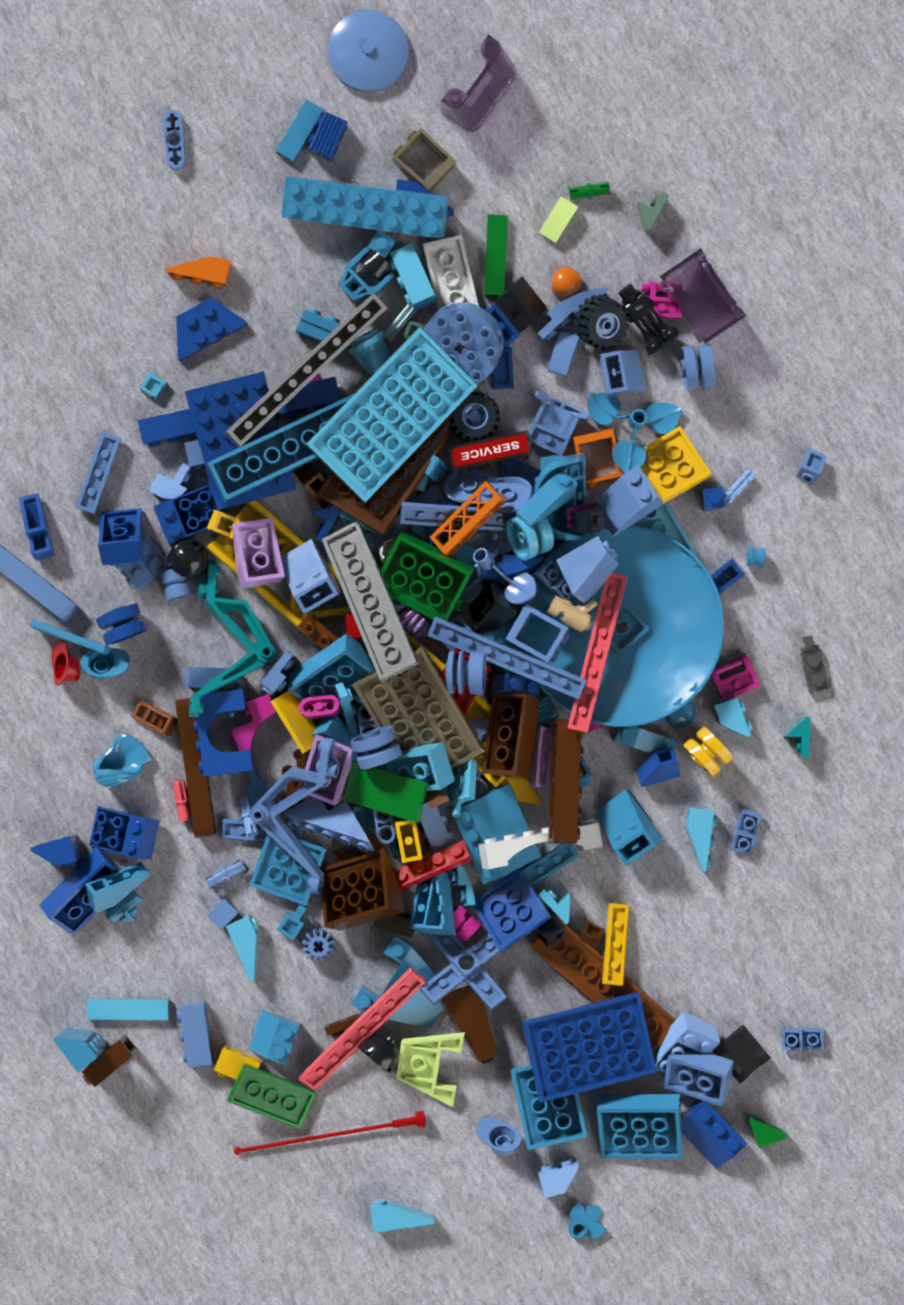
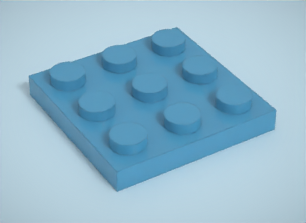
M267 834L249 886L306 906L311 894L309 888H307V883L312 875ZM297 838L320 868L327 848Z

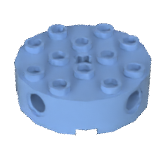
M454 302L440 308L428 321L423 330L475 384L484 381L496 368L504 349L503 332L496 318L484 309L479 308L478 305L470 302Z

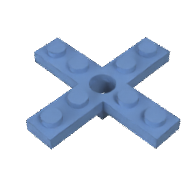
M426 934L450 963V965L420 988L432 1005L436 1004L464 980L490 1011L507 998L482 968L484 964L500 953L490 934L486 935L470 949H466L455 935ZM462 959H469L473 962L474 966L469 970H465L459 966V962Z

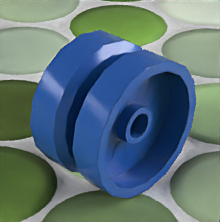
M138 603L113 609L96 619L99 629L105 630L113 627V629L105 632L102 636L106 646L127 640L148 630L144 620L139 619L131 622L132 619L137 618L141 614Z

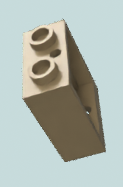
M420 128L417 132L414 130L408 136V142L404 146L400 145L394 151L393 161L412 180L432 192L456 166V160ZM421 140L444 161L426 182L402 161Z

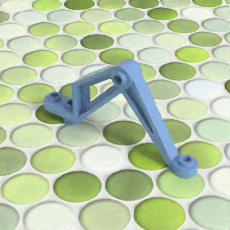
M327 737L319 743L318 752L320 753V760L317 761L316 772L297 767L290 768L249 812L251 820L258 824L312 875L308 879L307 888H309L310 893L319 895L322 891L324 873L279 816V813L325 785L331 778H337L340 763L333 761L335 739ZM291 780L306 783L305 786L277 804L272 802Z

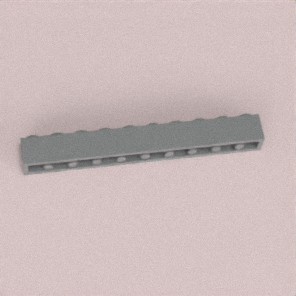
M374 293L370 295L223 434L236 448L241 447L374 322L387 307Z

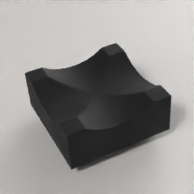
M744 1025L740 1026L713 1050L715 1055L734 1061L732 1075L739 1084L757 1068L771 1059Z

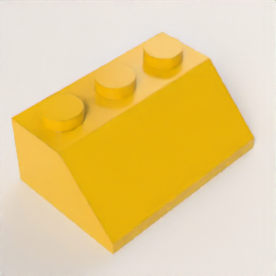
M288 691L272 700L271 704L302 754L312 748L314 741L312 734L317 725L313 719H306L302 716L299 710L302 700Z

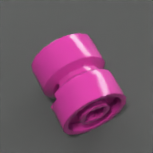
M460 904L453 910L456 936L464 943L480 927L481 923L474 916H469V911Z

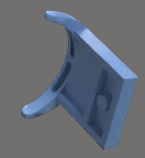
M536 391L534 397L542 401V404L527 435V442L563 456L579 418L588 421L591 415L547 394Z

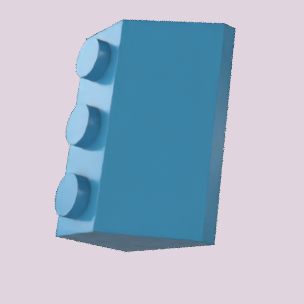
M66 1028L53 1039L77 1072L94 1061L107 1048L105 1046V1039L94 1031Z

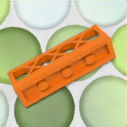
M485 481L430 536L431 540L444 555H453L508 498L503 493H498L488 481ZM487 488L493 497L488 502H481L482 492ZM470 504H477V513L474 516H467V507ZM456 518H463V527L460 530H453V521ZM442 532H449V541L443 545L437 537Z

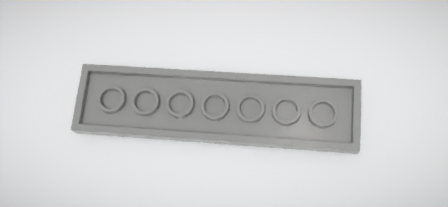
M356 521L323 538V544L379 680L384 682L418 665L415 653L360 523Z

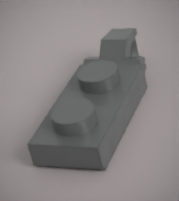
M812 635L802 637L804 648H800V657L808 692L829 689L819 644L814 645Z

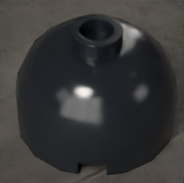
M183 539L171 548L167 556V562L173 565L172 570L180 576L193 579L194 576L199 575L198 578H200L208 567L209 554L199 541Z
M372 1035L359 1047L365 1055L376 1064L382 1066L388 1073L393 1071L399 1061L400 1055L399 1050L395 1046L396 1041L389 1035H386V1037Z

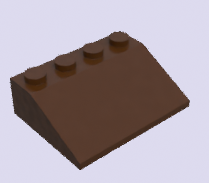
M385 849L320 868L324 873V885L321 892L325 928L340 931L404 912L402 892Z

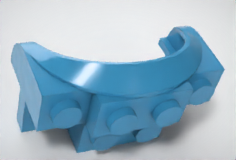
M585 454L541 457V473L538 477H535L534 494L549 479L566 469L567 474L578 483L573 499L546 516L552 528L554 540L587 539V533L573 532L572 528H567V523L562 517H567L568 507L586 504Z

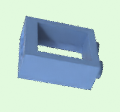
M525 604L507 635L506 641L529 655L550 664L551 661L555 663L560 654L558 651L561 644H566L570 634L568 633L569 628ZM531 615L561 630L546 656L517 640Z

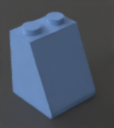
M597 536L556 561L572 594L586 604L595 596L619 565L616 558L619 555L613 545L611 546L607 540L604 541Z

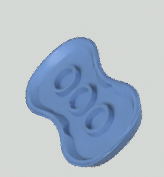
M472 466L456 468L449 474L444 484L445 495L451 500L463 504L485 481H488L498 493H503L508 498L497 510L504 514H516L531 498L533 491L531 484L523 478L495 477ZM487 488L482 492L481 502H488L493 497Z

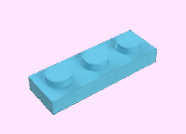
M343 682L335 684V688L341 705L344 723L353 739L359 736L357 731L360 729L357 718H354V715H357L354 704L350 703L353 700L350 689H345Z

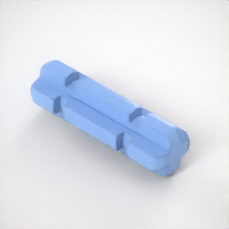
M746 470L742 474L743 477H740L731 486L730 491L724 494L726 503L731 504L735 500V496H738L748 485V482L755 478L752 471Z

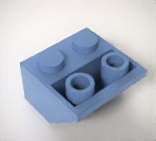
M620 350L600 354L599 363L606 397L646 390L638 350Z

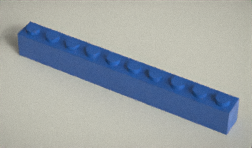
M336 377L309 382L276 413L277 420H279L278 416L295 417L298 416V412L306 410V413H311L312 411H318V407H327L340 401L341 397ZM189 409L137 420L142 443L145 446L148 445L149 448L161 446L160 443L168 441L169 444L177 443L183 437H188V439L197 438Z

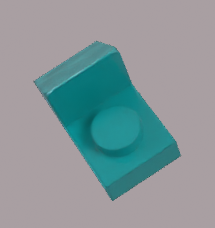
M802 717L783 736L799 737V741L795 742V752L798 753V757L809 758L810 717Z

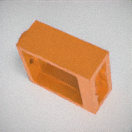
M613 429L573 437L575 454H582L580 449L582 445L604 440L609 441L612 454L616 445ZM614 460L616 473L587 479L586 476V486H588V489L599 487L600 482L607 481L608 484H613L623 475V472L615 464Z

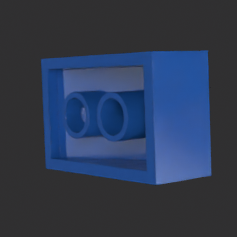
M141 508L101 512L98 548L102 566L143 561L144 544Z

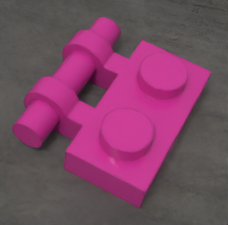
M650 282V284L642 283L641 291L649 292V298L654 301L655 305L653 308L659 318H682V298L674 297V292L682 293V285H676L674 282H668V284H656V282ZM656 292H667L668 295L667 297H656Z

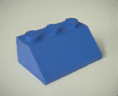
M698 1099L681 1115L682 1134L715 1168L732 1159L747 1145L744 1138L709 1102Z

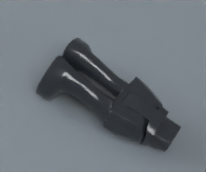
M631 283L618 292L622 298L621 303L628 312L626 314L630 319L628 322H634L645 338V350L648 355L654 354L661 349L663 343L643 319L644 316H647L664 343L673 340L680 333L676 327L666 326L653 308L655 305L654 301L639 291V289L635 290Z

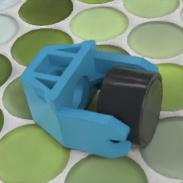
M366 246L346 265L339 286L357 303L366 300L373 293L377 296L395 278V275L392 273L394 269L375 249L370 251ZM361 262L381 281L378 285L367 286L356 274L357 266ZM358 285L357 290H352V287Z

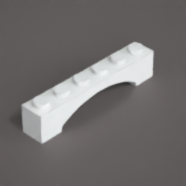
M591 819L579 821L580 839L577 840L576 844H573L576 846V850L603 847L599 823H591ZM549 827L542 828L540 833H535V830L522 832L523 836L516 837V834L505 835L504 840L497 841V838L485 839V843L478 844L482 869L508 866V860L522 849L536 843L548 841Z

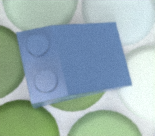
M639 465L623 474L594 502L600 504L604 509L605 525L613 537L664 504L647 474Z
M668 1055L664 1088L722 1106L730 1090L734 1061L717 1055Z

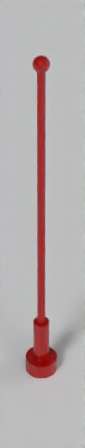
M424 1111L415 1112L416 1116L392 1120V1123L246 1148L236 1147L234 1148V1154L240 1155L241 1152L387 1127L399 1128L417 1125L418 1128L426 1127Z

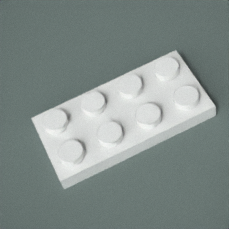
M462 235L424 243L423 249L433 291L437 299L438 310L454 302H470L478 305Z

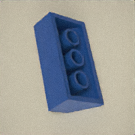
M95 847L39 905L48 919L74 936L96 914L88 903L85 883L122 869L107 854Z

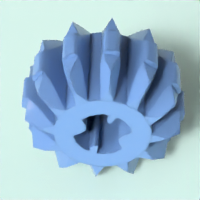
M323 928L319 935L317 929H313L314 937L307 933L306 937L309 940L302 941V944L308 945L302 951L310 952L306 956L307 959L312 955L315 956L313 959L314 963L317 962L318 957L324 963V955L331 959L332 955L329 951H336L335 947L330 946L335 944L336 940H328L332 933L329 932L324 936L325 929ZM316 941L318 943L320 941L323 942V950H320V948L319 950L315 949Z

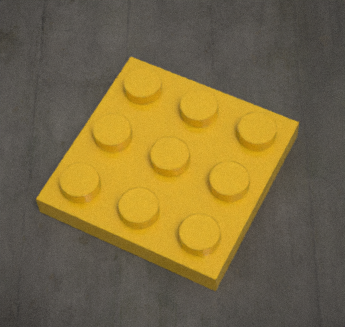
M681 426L644 446L646 459L641 468L647 474L664 503L712 477L711 471Z

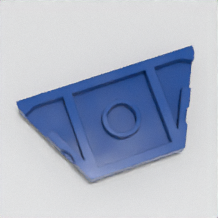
M212 297L176 316L179 361H183L248 325L247 322Z

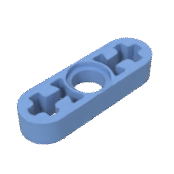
M169 110L163 117L166 160L171 169L180 170L186 163L183 121L179 112ZM171 116H175L178 121H175L176 130H172V125L168 121L171 119ZM172 135L180 137L178 145L174 146L169 143V138ZM170 149L177 150V156L181 159V161H178V165L171 161L174 159V152H169Z

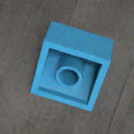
M262 1010L249 1049L266 1059L286 1065L300 1022Z

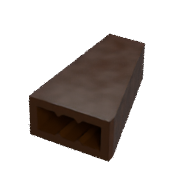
M469 985L452 990L439 1000L458 1033L465 1032L464 1043L474 1059L482 1063L493 1061V1057L498 1056L485 1004Z

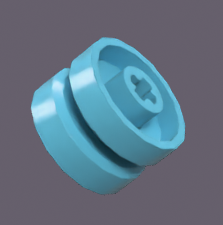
M518 516L512 517L506 522V536L509 545L519 559L526 561L534 558L537 554H544L553 548L554 535L546 517L531 527Z

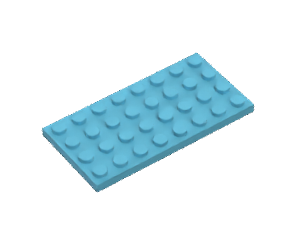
M418 328L305 445L365 503L477 385L421 328Z

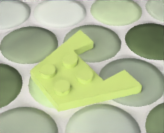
M465 1032L402 1039L396 1079L453 1107L457 1086L437 1082L441 1051L461 1053Z

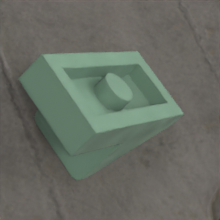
M662 191L660 196L656 195L650 205L653 209L638 201L637 208L645 233L649 234L668 200L669 194Z

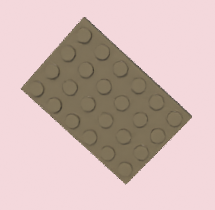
M424 646L414 650L418 665L384 682L379 680L377 672L374 671V673L352 684L377 728L384 726L393 727L396 737L391 742L399 743L401 751L443 742L451 769L484 753L483 746L453 695L448 693L446 683Z

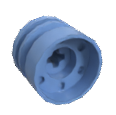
M449 651L445 667V681L449 694L455 693L456 685H458L459 694H463L465 685H468L470 695L485 694L487 665L486 653L484 651H471L469 660H465L464 651L459 652L458 660L456 651Z

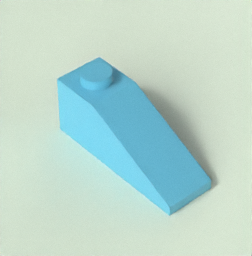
M249 914L228 923L226 928L251 982L256 978L257 929H259V925L255 917L251 918Z
M379 1199L371 1204L374 1233L432 1225L435 1222L434 1215L393 1201L387 1202L386 1199Z

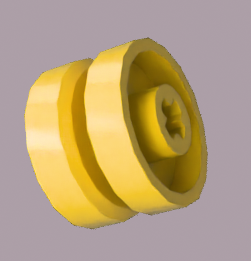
M702 726L695 733L697 739L702 744L700 745L694 739L689 738L682 746L701 769H704L711 777H714L721 771L720 766L714 759L716 758L720 763L727 765L734 757L706 727Z

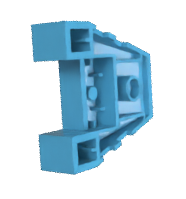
M396 933L385 948L384 953L399 962L400 965L380 995L365 985L361 986L351 1005L363 1013L408 969L412 968L426 979V983L437 975L414 945ZM419 989L388 1020L431 1028L443 1010V1006L440 1001L432 1005Z

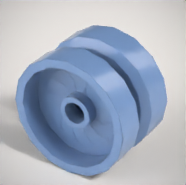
M711 344L699 345L697 355L693 346L681 347L680 369L685 391L697 389L698 377L703 389L714 388L715 365Z
M384 726L368 731L350 741L353 751L361 753L357 757L360 769L373 768L402 755L399 743L391 742L396 737L392 726Z

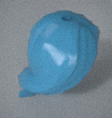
M120 734L114 738L108 751L95 761L93 774L98 784L114 788L138 777L145 763L152 761V758L139 740L126 734Z

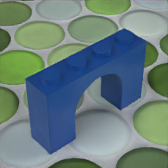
M239 689L216 692L200 698V702L204 703L203 714H199L197 721H194L195 733H199V741H196L197 752L201 753L202 761H199L200 773H203L204 777H214L254 771L251 750L221 752L214 748L209 738L211 724L217 717L223 714L247 711L245 691Z

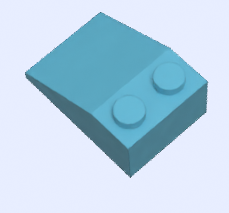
M443 742L403 750L402 755L384 764L388 771L428 782L427 791L441 790L455 781Z

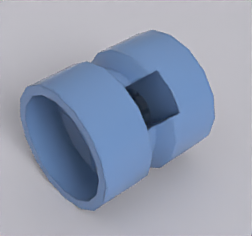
M172 569L160 573L162 583L167 585L164 589L167 601L192 595L190 583L185 582L186 577L180 576Z

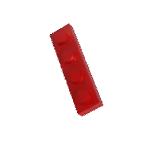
M462 840L428 855L422 860H417L396 869L394 873L400 889L403 891L469 862L472 858L465 841Z

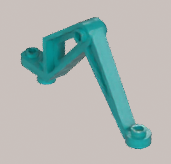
M209 561L205 572V582L198 581L196 596L204 598L203 606L248 654L191 696L189 717L198 718L199 714H203L204 703L200 702V698L269 665L276 656L274 646L271 644L247 601L215 598L218 597L219 585H216V578H219L220 566L217 565L216 561ZM225 611L239 612L254 635L256 642H252Z

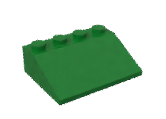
M403 530L399 534L380 573L391 598L433 620L437 616L447 621L475 568L452 555H444L439 548Z

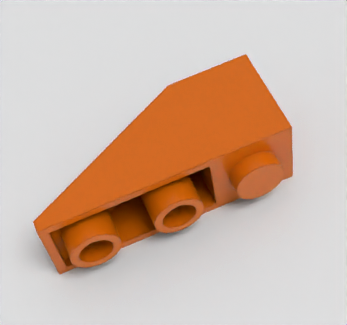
M209 256L166 268V272L174 280L182 281V278L189 279L190 283L202 285V282L210 284L212 288L221 289L222 286H228L232 263L227 259Z

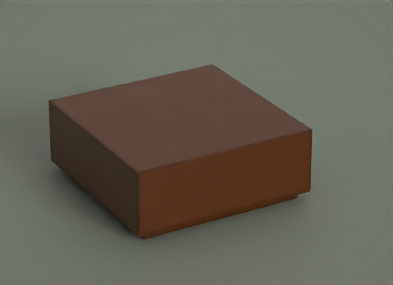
M586 920L579 939L597 947L605 929Z

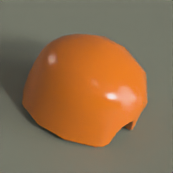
M571 267L559 268L554 273L551 282L552 292L561 300H566L579 294L582 286V278L579 272Z

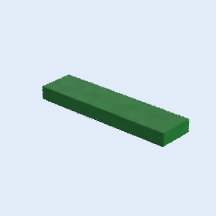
M488 214L484 296H498L505 288L508 215Z

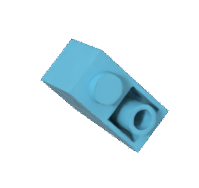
M734 697L712 705L719 725L744 737L751 736L752 726L749 719L745 720L743 715L745 707L742 700L738 701V698Z

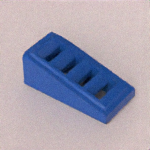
M732 557L710 576L718 589V593L721 594L744 576L745 572ZM730 565L737 573L735 576L728 568ZM725 571L731 579L728 581L721 572ZM716 576H718L724 583L723 586H721L719 582L715 579Z

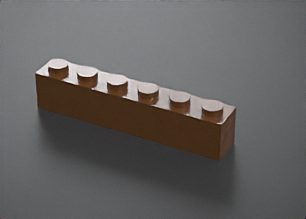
M557 719L553 722L548 843L573 845L580 839L578 820L581 817V808L578 807L582 796L579 779L582 778L583 769L580 767V759L583 758L581 739H583L584 733L568 729L569 720Z

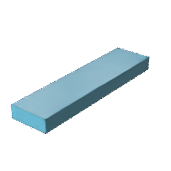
M88 998L87 1019L169 1020V999Z

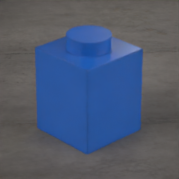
M723 487L700 491L703 511L726 507Z

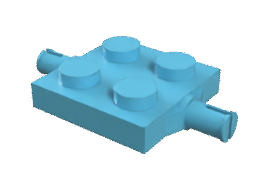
M470 759L453 768L452 772L455 781L444 787L449 801L441 805L445 807L453 806V817H460L461 805L464 802L475 799L477 760Z

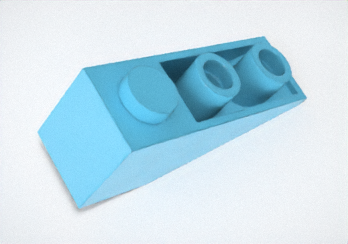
M688 807L685 827L700 868L706 872L707 867L711 866L712 856L709 855V848L713 847L714 835H711L712 827H716L717 815H714L713 810Z

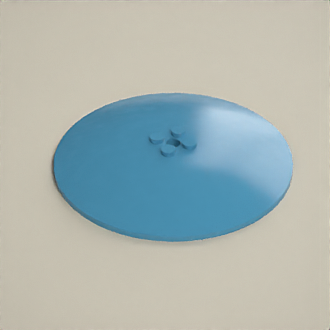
M632 525L613 537L607 526H605V530L593 534L587 533V539L564 542L546 559H551L561 571L556 561L557 559L597 536L604 541L607 540L616 549L619 555L616 557L619 565L613 573L628 577L616 626L619 623H625L628 629L625 633H618L615 626L591 723L612 727L639 726L658 721L681 709L696 696L708 681L716 666L723 642L724 616L722 604L715 583L705 566L680 542L653 529ZM534 574L533 578L537 585L536 595L531 600L522 603L521 611L525 604L569 628L568 633L570 637L565 645L561 644L558 649L560 654L555 663L551 661L550 664L581 677L604 584L592 598L598 605L588 612L593 623L588 631L584 630L580 633L560 621L562 612L556 617L546 613L555 595ZM574 595L569 599L574 606L585 605ZM531 615L520 634L522 643L546 656L561 630ZM538 683L542 690L557 705L569 713L572 712L574 697Z

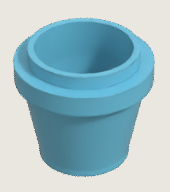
M377 328L357 337L349 344L350 347L347 348L349 354L356 358L368 375L375 373L390 358L384 339L385 334L383 330L378 331Z

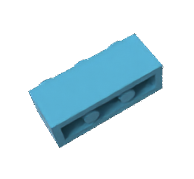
M407 244L390 252L392 260H389V263L394 269L393 272L398 271L400 277L397 278L400 288H405L407 291L404 297L408 306L413 305L416 312L436 303L435 293L413 244Z

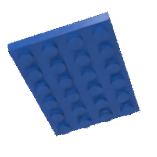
M264 371L185 391L217 510L296 490L292 472L289 471L224 502L206 467L208 462L237 449L223 433L269 391ZM276 414L242 446L280 429Z
M639 992L522 1021L539 1102L553 1100L657 1072Z

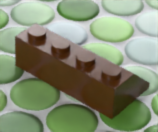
M493 693L482 768L483 774L514 779H529L540 705L539 698L529 694Z

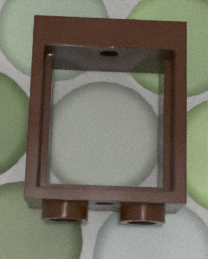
M125 1034L82 1071L84 1074L83 1079L88 1085L92 1084L95 1088L128 1061L138 1049Z

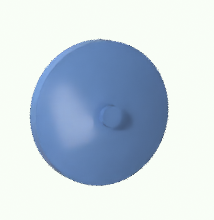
M363 10L348 15L335 27L329 40L328 55L333 72L342 83L357 91L376 92L388 88L401 77L408 62L409 49L403 29L393 18L379 11Z

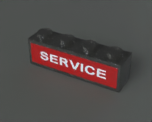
M528 430L448 447L453 472L457 471L458 475L469 473V469L475 467L478 470L490 468L489 465L497 463L498 466L510 464L509 460L517 459V462L530 460L529 456L533 455Z

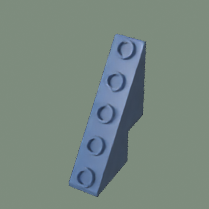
M311 797L285 812L288 818L287 824L291 827H301L309 833L315 834L316 832L322 834L327 839L332 840L334 838L345 845L350 846L352 844L366 852L368 850L374 851L369 839L346 801L328 811L323 801Z

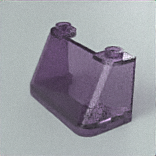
M489 34L481 45V54L486 60V65L467 93L458 88H453L441 100V113L468 132H475L482 126L516 77L515 65L500 43Z
M700 248L660 276L662 281L659 284L665 293L669 291L695 329L696 332L693 335L699 343L703 341L704 344H707L746 319V314L741 307L737 306V302L732 298L712 268V265L708 264L707 256Z

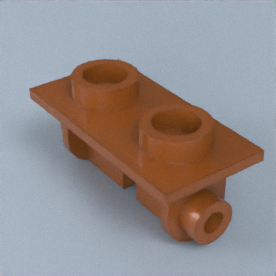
M310 613L306 615L298 626L323 649L339 639L338 635H335L330 629L326 628L315 615L312 616Z

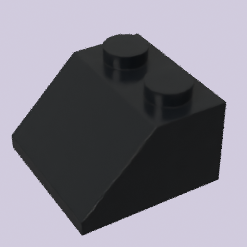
M523 276L491 301L493 305L496 304L519 334L536 321L547 308Z
M491 579L480 595L469 606L476 633L507 627L517 616L516 604L510 603L505 597L507 586L496 580Z

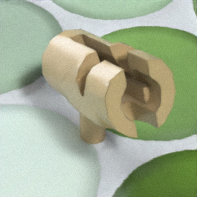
M555 596L546 613L556 617L562 612L561 622L580 633L584 630L588 631L593 623L588 612L598 605L596 601L592 599L584 606H574L571 604L572 601Z

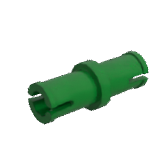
M609 181L569 187L570 201L610 195Z

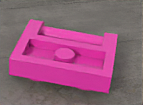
M746 653L741 654L737 659L715 667L711 674L722 702L760 686ZM744 665L746 670L720 680V674Z

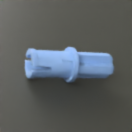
M241 797V819L244 821L245 834L247 837H251V833L252 836L258 835L257 825L251 820L249 815L250 809L253 807L251 797Z

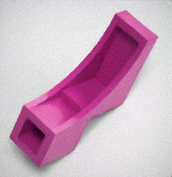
M266 694L246 702L248 706L246 714L249 719H253V722L231 730L232 735H229L233 746H237L239 751H252L253 739L258 728L268 717L277 713L271 704L273 700L271 695Z

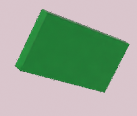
M352 761L344 801L418 823L421 818L428 782L378 767L360 769L358 762Z
M243 1063L226 1100L229 1103L300 1130L317 1093L314 1090Z

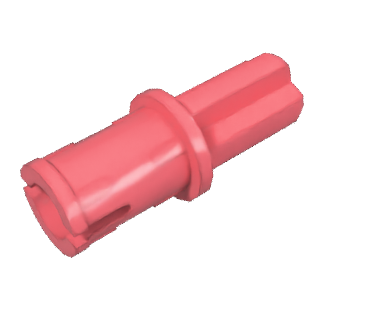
M185 781L173 782L176 799L174 804L177 805L178 821L191 820Z

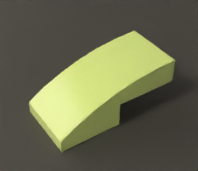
M561 196L539 233L557 243L579 206Z

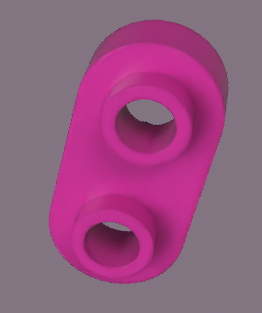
M333 695L308 697L303 699L299 705V710L306 719L333 717L341 709L339 700ZM334 705L333 709L328 710V706ZM310 707H314L312 712H308Z

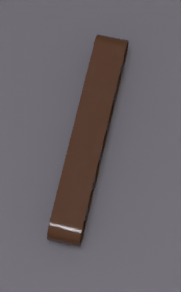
M190 698L176 700V712L195 838L216 835V826L209 778L204 777L203 773L199 771V761H202L201 753L197 752L196 741H199V733H195L194 721H197V718L189 717Z

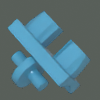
M132 891L119 904L106 909L107 913L105 916L114 923L118 920L122 923L126 920L133 923L136 921L134 914L139 911L136 906L143 899Z

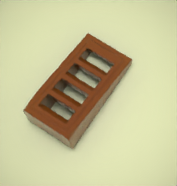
M142 699L139 700L131 716L166 736L171 735L178 721L177 717ZM147 707V710L143 718L140 717L144 708ZM154 711V714H153L151 720L148 721V718H149L151 712ZM159 715H161L162 717H161L160 721L158 722V724L156 725L155 723H156V721H157Z

